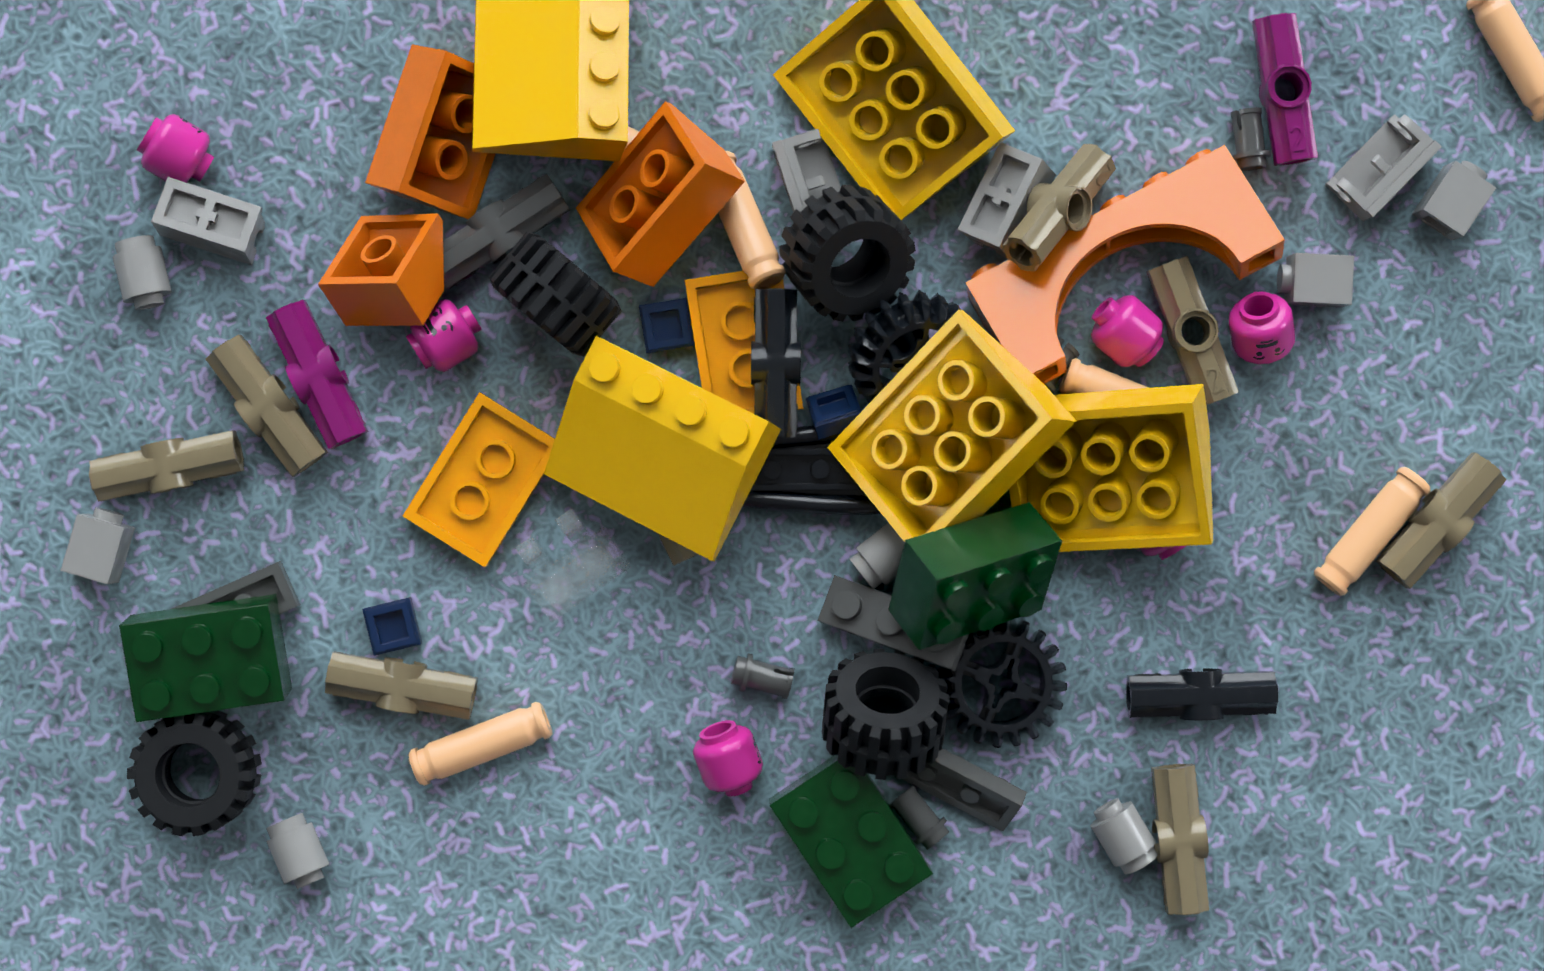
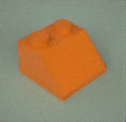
M439 213L361 216L318 283V286L345 326H423L444 292L443 220Z

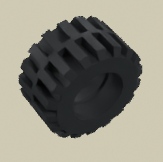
M842 185L839 192L833 187L822 190V197L816 199L812 195L804 202L807 206L801 212L796 209L790 216L794 223L791 227H784L781 237L786 241V244L779 246V255L784 260L782 265L791 283L819 314L824 317L829 314L835 321L843 322L847 315L852 321L863 320L865 312L876 315L882 311L880 308L881 299L891 305L898 298L895 295L896 291L899 288L905 289L909 282L906 272L914 270L915 260L910 254L916 250L914 241L909 237L911 232L878 195L875 196L870 190L860 187L857 191L852 185ZM863 239L860 249L853 258L840 266L831 267L841 249L851 242Z
M526 232L489 276L495 290L575 355L584 357L595 336L601 337L622 312L618 301L538 234Z
M874 649L871 654L861 651L854 654V660L845 658L838 663V670H832L828 677V684H826L822 721V738L824 741H827L826 749L830 755H838V763L844 768L852 766L855 768L856 774L864 777L867 773L876 775L875 779L886 780V776L894 775L896 779L907 778L909 771L918 774L925 770L926 763L932 764L938 758V751L942 750L949 707L948 686L944 679L938 678L939 671L933 666H924L923 659L915 656L910 658L905 656L904 652L895 650L894 653H888L884 649Z
M217 710L213 713L203 712L164 718L154 723L155 726L146 730L139 738L141 741L140 745L134 747L129 758L135 760L134 766L127 768V779H134L135 787L129 789L132 800L140 798L143 806L137 810L145 818L151 814L156 819L152 824L160 830L170 827L172 828V834L183 836L187 833H192L193 836L204 835L211 830L215 831L239 816L256 794L253 793V790L260 785L262 775L256 774L257 766L262 764L260 754L254 755L251 747L257 743L252 734L246 737L241 730L245 726L238 720L231 722L226 719L227 713ZM184 744H196L205 748L213 755L218 764L220 774L218 787L215 793L206 799H194L185 795L173 782L170 770L171 760L176 749Z

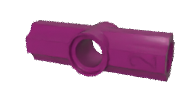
M1280 13L1255 19L1252 21L1261 79L1259 98L1266 111L1274 166L1315 160L1318 158L1309 101L1312 82L1309 74L1304 69L1296 13ZM1283 78L1293 84L1295 89L1293 101H1285L1278 97L1274 89L1276 79Z
M302 299L290 303L266 317L269 323L268 326L288 363L285 369L290 383L304 405H308L328 449L344 445L369 432L359 408L347 388V384H349L348 376L345 370L340 372L336 364L340 359L330 344H326L306 300Z

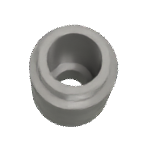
M136 236L116 242L115 249L117 254L113 256V262L123 302L134 303L135 310L151 309L165 304L163 296L171 294L172 290L162 248L155 245L154 236Z
M886 523L857 546L858 553L849 560L872 589H875L882 582L886 586L897 576L905 542L893 527Z
M1116 798L1094 811L1097 819L1091 823L1090 827L1115 867L1120 866L1124 874H1131L1140 870L1158 856L1153 847L1156 841L1132 801L1121 803L1119 798Z
M303 813L266 828L270 836V840L266 842L284 884L294 881L296 888L299 889L324 878L321 868L330 865L313 823H307Z

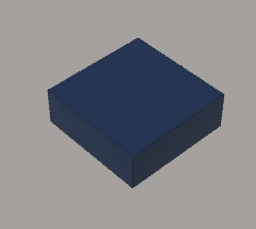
M687 298L639 305L647 354L694 346Z
M852 384L806 398L818 439L841 433L861 412Z
M411 597L362 609L374 656L423 644Z

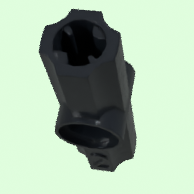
M755 289V341H751V385H755L754 414L779 427L781 431L778 437H796L798 410L796 393L797 386H800L801 342H797V289Z
M1203 668L1202 672H1193L1192 669H1181L1179 674L1127 675L1126 705L1130 718L1180 716L1182 720L1206 721L1224 719V715L1276 714L1278 685L1275 672L1273 671L1222 672V669Z

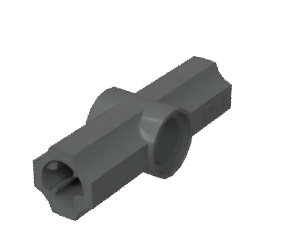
M547 174L537 178L505 201L500 199L481 209L468 219L466 227L443 241L444 285L447 289L457 286L458 283L471 277L490 262L496 264L502 261L507 256L506 252L512 249L526 232L535 234L570 211L567 203Z

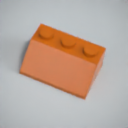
M411 45L365 181L366 184L467 220L476 213L496 153L472 152L474 63L446 50Z
M665 101L625 148L620 161H614L577 205L576 210L613 272L654 287L744 184L745 180L720 145L674 105Z

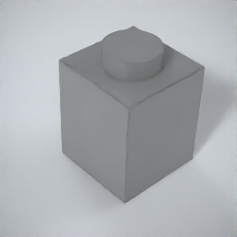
M1453 161L1443 166L1412 212V215L1452 241L1465 236L1496 187L1485 180L1488 175L1480 167L1468 161H1462L1461 163Z
M1294 253L1286 257V264L1279 265L1277 291L1278 293H1284V299L1289 305L1338 308L1352 305L1354 256Z
M95 507L93 514H77L60 571L104 584L119 583L135 527L122 523L123 514L104 508Z

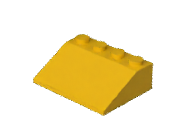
M475 0L472 152L620 161L628 142L629 0Z
M858 0L772 74L815 129H819L822 139L857 184L870 190L875 196L878 195L901 221L1015 132L1012 125L914 0Z
M958 309L827 448L905 542V540L982 517L1076 420L1044 383L967 313Z
M595 336L573 380L544 475L715 562L781 429L771 422L623 348Z
M1204 384L1054 395L1076 422L1011 486L1009 493L1012 507L1028 502L1033 505L1062 540L1059 552L1212 545L1213 514L1210 429Z

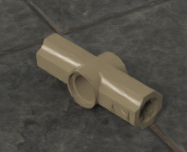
M1083 144L1052 184L1039 183L1035 185L1028 196L1027 215L1002 245L1007 259L1016 263L1021 270L1035 272L1068 230H1083L1091 218L1092 199L1116 170L1111 155L1103 152L1098 145Z
M1188 256L1146 271L1168 328V341L1178 354L1188 384H1204L1206 405L1239 393L1218 338V323L1207 309ZM1187 319H1194L1203 327V339L1198 345L1189 344L1182 336V325Z
M238 334L232 339L225 341L205 358L236 400L234 406L241 418L258 437L265 439L275 456L292 477L305 471L328 453L297 411L300 407L295 398L289 399L283 390L287 387L275 374L271 375L259 356L255 354L248 341L242 335Z
M235 430L185 441L184 438H175L140 446L141 450L114 454L89 461L90 483L98 502L150 491V494L168 492L174 488L194 486L193 482L209 478L214 479L244 471V456L241 442Z
M1476 452L1470 453L1439 489L1432 490L1428 496L1422 499L1425 504L1419 511L1415 510L1408 519L1409 524L1393 539V542L1380 554L1376 562L1395 581L1405 588L1411 589L1443 552L1446 553L1452 550L1466 537L1474 525L1473 517L1490 501L1507 479L1489 460Z
M334 651L327 668L325 693L332 694L333 696L348 697L354 700L375 702L376 707L395 712L417 714L419 711L469 720L474 706L478 678L450 671L428 669L427 664L416 661L413 664L403 663V659L385 657L384 660Z
M1191 763L1151 767L1156 819L1152 821V832L1158 833V843L1154 845V849L1158 853L1156 857L1157 862L1161 863L1165 911L1168 915H1192L1209 911L1204 858H1208L1209 854L1208 835L1204 817L1199 812L1195 765Z

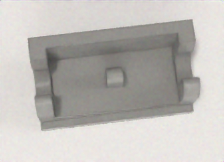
M1394 114L1325 185L1362 221L1374 217L1442 146L1427 135L1411 118L1406 115L1398 118Z
M819 129L772 142L773 153L793 212L796 209L801 212L807 206L804 201L813 195L816 199L822 197L823 189L833 187L837 192L840 191L841 186L828 146L820 136Z
M1000 142L957 230L965 234L975 244L981 247L986 245L994 249L1002 257L1007 258L1002 245L1027 215V200L1032 188L1039 183L1052 184L1056 174L1043 159Z
M167 177L151 220L160 236L249 265L253 264L257 252L256 247H254L257 233H263L265 221L261 215L262 207L171 177Z

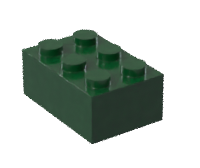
M1030 502L907 539L904 543L888 611L918 650L937 644H947L958 637L980 630L986 631L998 624L1019 617H1029L1042 610L1062 540Z
M277 594L133 614L119 625L136 722L284 701L292 689Z
M838 755L832 756L769 798V806L851 928L933 874L930 865L868 773L865 777L858 775L852 766L844 768L838 763Z

